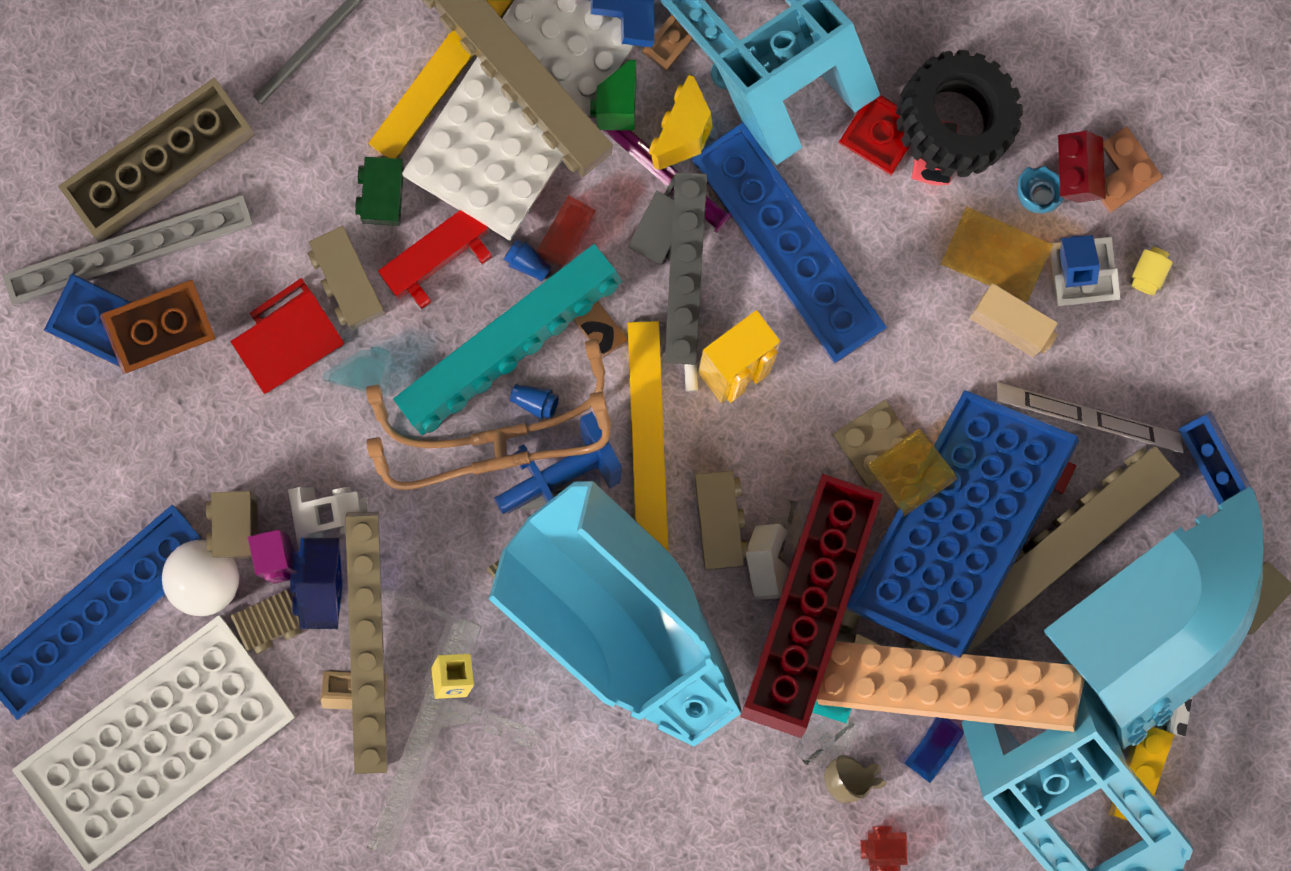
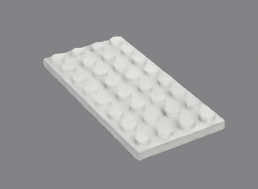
M514 0L502 18L588 117H590V99H596L597 86L623 65L634 45L621 44V20L617 17L590 14L589 0ZM477 57L402 174L403 177L511 241L564 155L557 147L552 149L547 145L542 137L543 131L536 124L532 126L526 121L521 113L522 107L516 101L510 102L501 91V83L495 77L490 79L480 66L482 62Z
M219 615L13 768L12 771L84 870L93 871L293 721L296 716L248 651H246L223 617Z

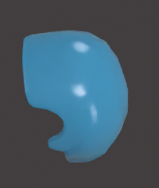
M1047 166L1033 169L1027 167L1018 178L1017 196L1021 205L1028 211L1039 214L1056 210L1064 200V198L1060 197L1059 174ZM1042 187L1039 191H1037V192L1034 194V191H1035L1037 188Z

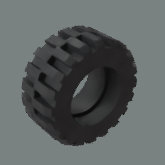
M958 50L954 56L952 51L942 52L938 57L933 56L926 60L903 88L900 94L901 99L896 107V114L900 116L896 121L897 130L904 132L901 141L906 148L910 146L913 149L911 156L916 161L921 158L926 162L925 168L934 171L935 168L941 169V175L949 177L954 172H957L959 177H968L972 172L979 174L990 165L993 166L1015 141V136L1019 133L1022 125L1019 119L1023 115V105L1017 104L1021 95L1017 87L1012 88V77L1008 72L1003 74L999 70L1001 65L993 60L992 63H989L985 60L986 56L980 53L970 56L968 50ZM942 92H956L971 99L982 114L983 132L976 136H964L949 130L940 121L934 105L935 95Z

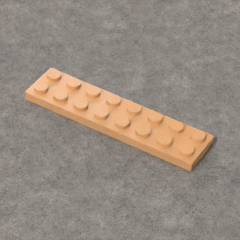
M835 641L816 700L819 705L1075 732L1084 678L1073 665L969 654H962L961 658H958L949 653Z

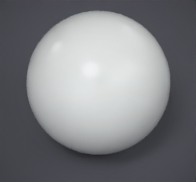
M193 540L177 547L167 558L162 572V585L168 600L178 610L192 616H209L223 610L234 598L239 585V570L234 558L212 557V551H207L206 540Z

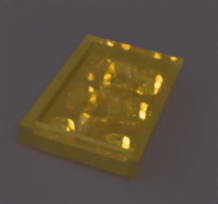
M966 206L940 265L988 286L993 283L1027 303L1053 244Z

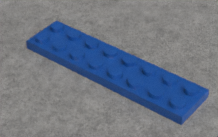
M743 122L705 147L701 154L691 157L699 172L707 174V183L727 212L731 213V217L833 364H836L887 328Z
M173 504L0 650V701L16 720L23 718L165 596L162 585V572L167 558L180 545L193 540H203Z

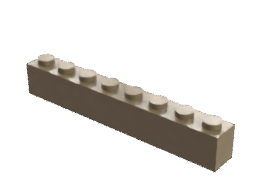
M422 0L429 9L434 7L441 15L439 17L441 23L449 32L455 31L461 38L460 44L469 55L475 54L482 62L480 66L490 79L495 77L501 83V91L510 102L516 101L522 107L521 113L526 121L532 126L536 124L543 131L542 137L547 145L552 149L557 147L564 155L562 160L573 173L578 171L584 177L612 154L613 144L486 0Z
M379 511L348 512L345 516L354 774L387 773L388 753Z

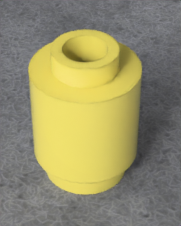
M1152 247L1151 251L1144 250L1132 275L1134 280L1131 286L1154 296L1157 290H1161L1173 264L1168 259L1170 254L1157 247Z

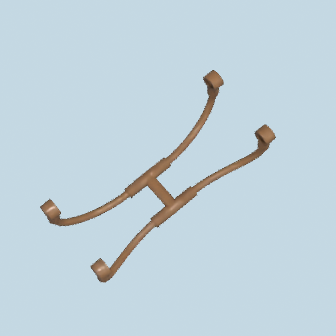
M598 339L585 341L587 357L590 361L593 375L597 379V384L594 392L590 393L589 399L567 413L548 420L528 425L527 423L487 430L471 434L470 437L438 441L406 437L395 431L387 420L389 416L383 401L380 384L367 386L368 402L372 405L376 420L381 423V426L390 437L400 443L419 448H450L470 444L476 446L494 442L495 458L473 462L470 466L461 467L421 480L400 482L394 480L388 473L389 466L384 455L381 438L367 439L368 453L370 458L373 459L377 474L381 475L384 482L392 488L410 490L470 473L477 475L530 464L534 460L583 455L603 448L609 441L611 422L603 392L606 371ZM590 407L595 412L599 429L602 430L600 440L587 446L533 453L526 451L507 455L506 439L529 435V432L566 422L582 414Z

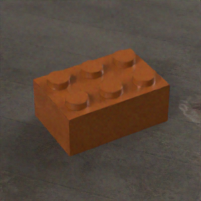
M193 280L100 315L123 374L216 339Z

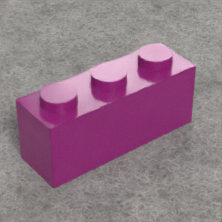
M275 530L247 537L255 575L265 579V581L278 584L290 581L291 574L298 573L291 539L288 534L281 530Z

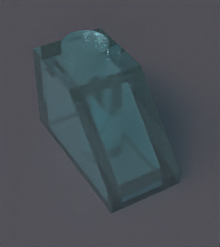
M371 347L370 351L361 350L324 372L322 380L325 383L366 392L367 386L380 384L382 394L386 397L395 359L389 356L390 351Z

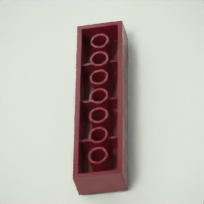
M822 473L740 715L741 718L802 739L812 715L883 494Z

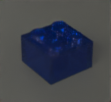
M301 538L299 551H294L293 569L297 570V573H291L290 591L291 593H296V596H293L292 603L293 616H298L300 629H338L343 589L340 538Z

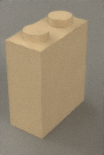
M993 283L985 291L969 317L972 321L1033 358L1039 352L1044 354L1049 350L1058 336V333L1054 332L1058 324L1056 321Z

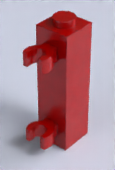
M459 210L379 269L378 273L398 300L409 293L422 310L431 303V299L421 288L420 284L468 248L472 250L482 265L492 258L491 253L480 240L489 233L488 227Z

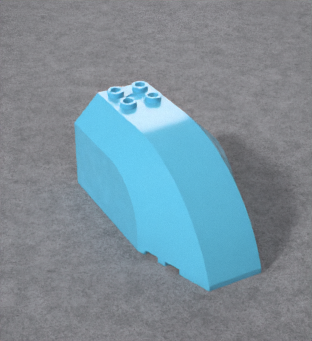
M593 481L573 482L525 521L501 553L489 600L603 703L612 707L616 704L630 711V716L638 720L645 718L657 724L659 730L693 747L741 714L742 709L728 666L683 570L670 553Z
M1250 486L1219 504V511L1208 518L1205 514L1195 519L1197 525L1185 532L1180 527L1044 629V633L1102 700L1108 710L1122 749H1125L1130 744L1132 746L1139 744L1145 739L1149 729L1156 724L1158 726L1165 724L1173 716L1175 709L1210 683L1236 654L1251 627L1257 611L1263 580V527L1256 495Z

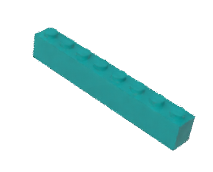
M595 244L591 245L400 392L393 400L412 426L422 436L435 431L446 417L461 411L472 397L487 391L491 387L492 382L502 374L510 373L524 357L539 351L546 340L561 334L574 318L587 314L598 300L613 294L617 290L618 285L623 282L598 247Z

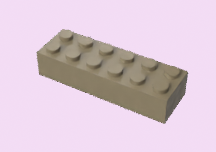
M214 77L58 187L94 238L102 242L247 142L255 134Z

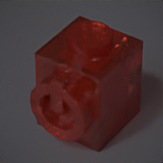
M873 826V832L865 833L866 840H860V858L866 859V865L870 866V871H901V865H908L906 832H892V826Z

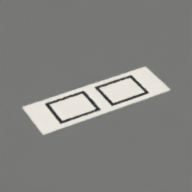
M997 382V401L1183 453L1181 436L1178 432Z

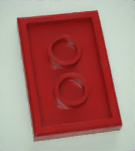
M311 290L230 341L264 395L345 344Z

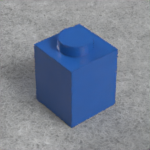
M1093 235L1061 238L1059 259L1066 288L1097 284L1100 263Z

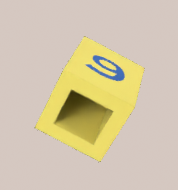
M471 654L438 655L431 667L435 699L467 697L474 686Z

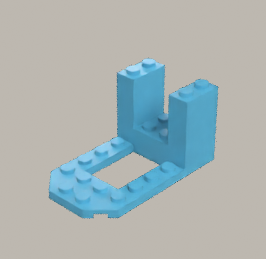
M660 0L717 65L741 121L776 165L803 148L783 101L822 75L825 81L854 113L880 96L855 27L832 0H785L790 6L788 9L742 40L737 38L705 0Z
M1066 660V661H1064L1063 663H1061V664H1069V665H1072V664L1069 662V660ZM1085 679L1075 732L1048 729L1020 745L1004 724L967 720L961 722L983 798L1046 871H1183L1186 860H1190L1193 852L1191 842L1127 765L1108 710L1098 694ZM1101 788L1143 840L1090 869L1048 818Z

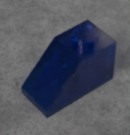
M935 717L901 764L926 783H931L953 753L964 735V731L948 718Z

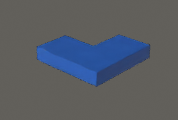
M590 0V14L621 18V44L653 47L655 42L654 0Z

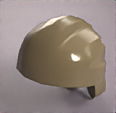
M840 755L833 759L826 767L824 773L827 791L842 804L857 802L866 797L871 789H881L887 784L882 778H874L881 772L880 765L873 763L864 768L855 759L846 755Z

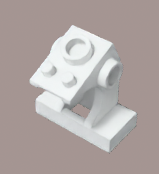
M314 487L288 489L299 552L325 550L323 533L339 529L340 535L346 534V513L369 512L368 497L362 498L361 494L357 491L352 492L351 487L332 490L333 496L316 499ZM331 505L334 522L321 524L318 509Z

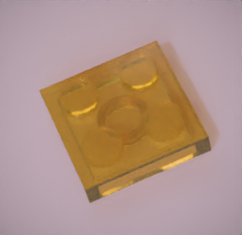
M920 428L868 464L870 471L905 516L957 480L956 474Z

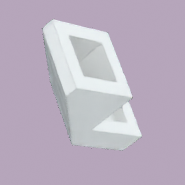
M781 524L755 526L748 545L746 557L753 594L757 600L780 598L789 568L778 558L787 532Z

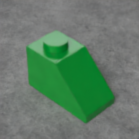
M629 60L597 86L596 99H590V118H596L599 130H635L636 60Z

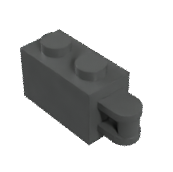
M675 175L671 179L665 193L655 192L628 245V248L659 264H663L665 260L670 261L674 199L669 196L674 189Z

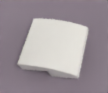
M1112 237L1094 239L1100 263L1098 283L1066 288L1059 259L1061 242L1048 244L1053 289L1057 306L1120 300L1118 271L1114 263Z

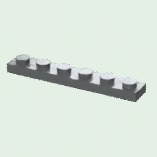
M675 172L665 363L696 365L707 174Z

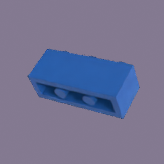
M1211 411L1185 423L1178 429L1218 504L1223 503L1249 486L1252 488Z

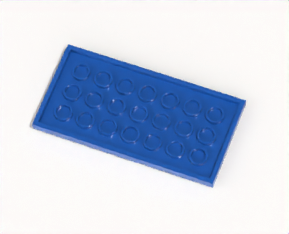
M964 390L851 595L847 609L935 650L961 658L962 654H966L1079 443L1078 436Z

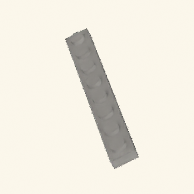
M240 195L3 274L2 276L11 304L17 306L62 291L71 273L87 281H92L253 227L254 224L245 197Z

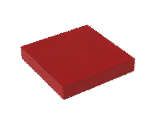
M880 95L858 110L838 143L892 176L910 146L907 148L901 141L904 132L897 130L896 121L900 117L896 114L897 104Z

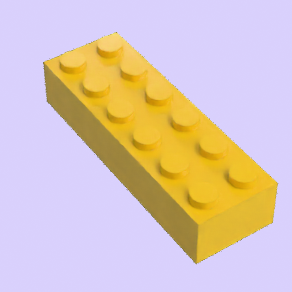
M755 310L703 349L698 374L720 403L726 399L732 403L745 393L746 386L750 381L753 380L757 384L770 374L774 366L773 363L777 358V350L781 341L760 313Z

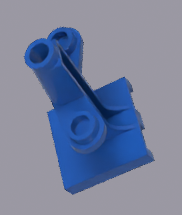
M593 412L582 416L580 420V436L585 446L599 441L602 436V430L599 429ZM609 441L603 448L595 452L567 456L542 471L539 470L535 461H531L530 464L520 465L519 467L521 470L527 468L532 477L494 497L502 514L511 513L542 495L546 503L554 498L551 493L552 490L593 469H599L610 489L620 484L622 465ZM523 444L513 454L526 452L528 449Z

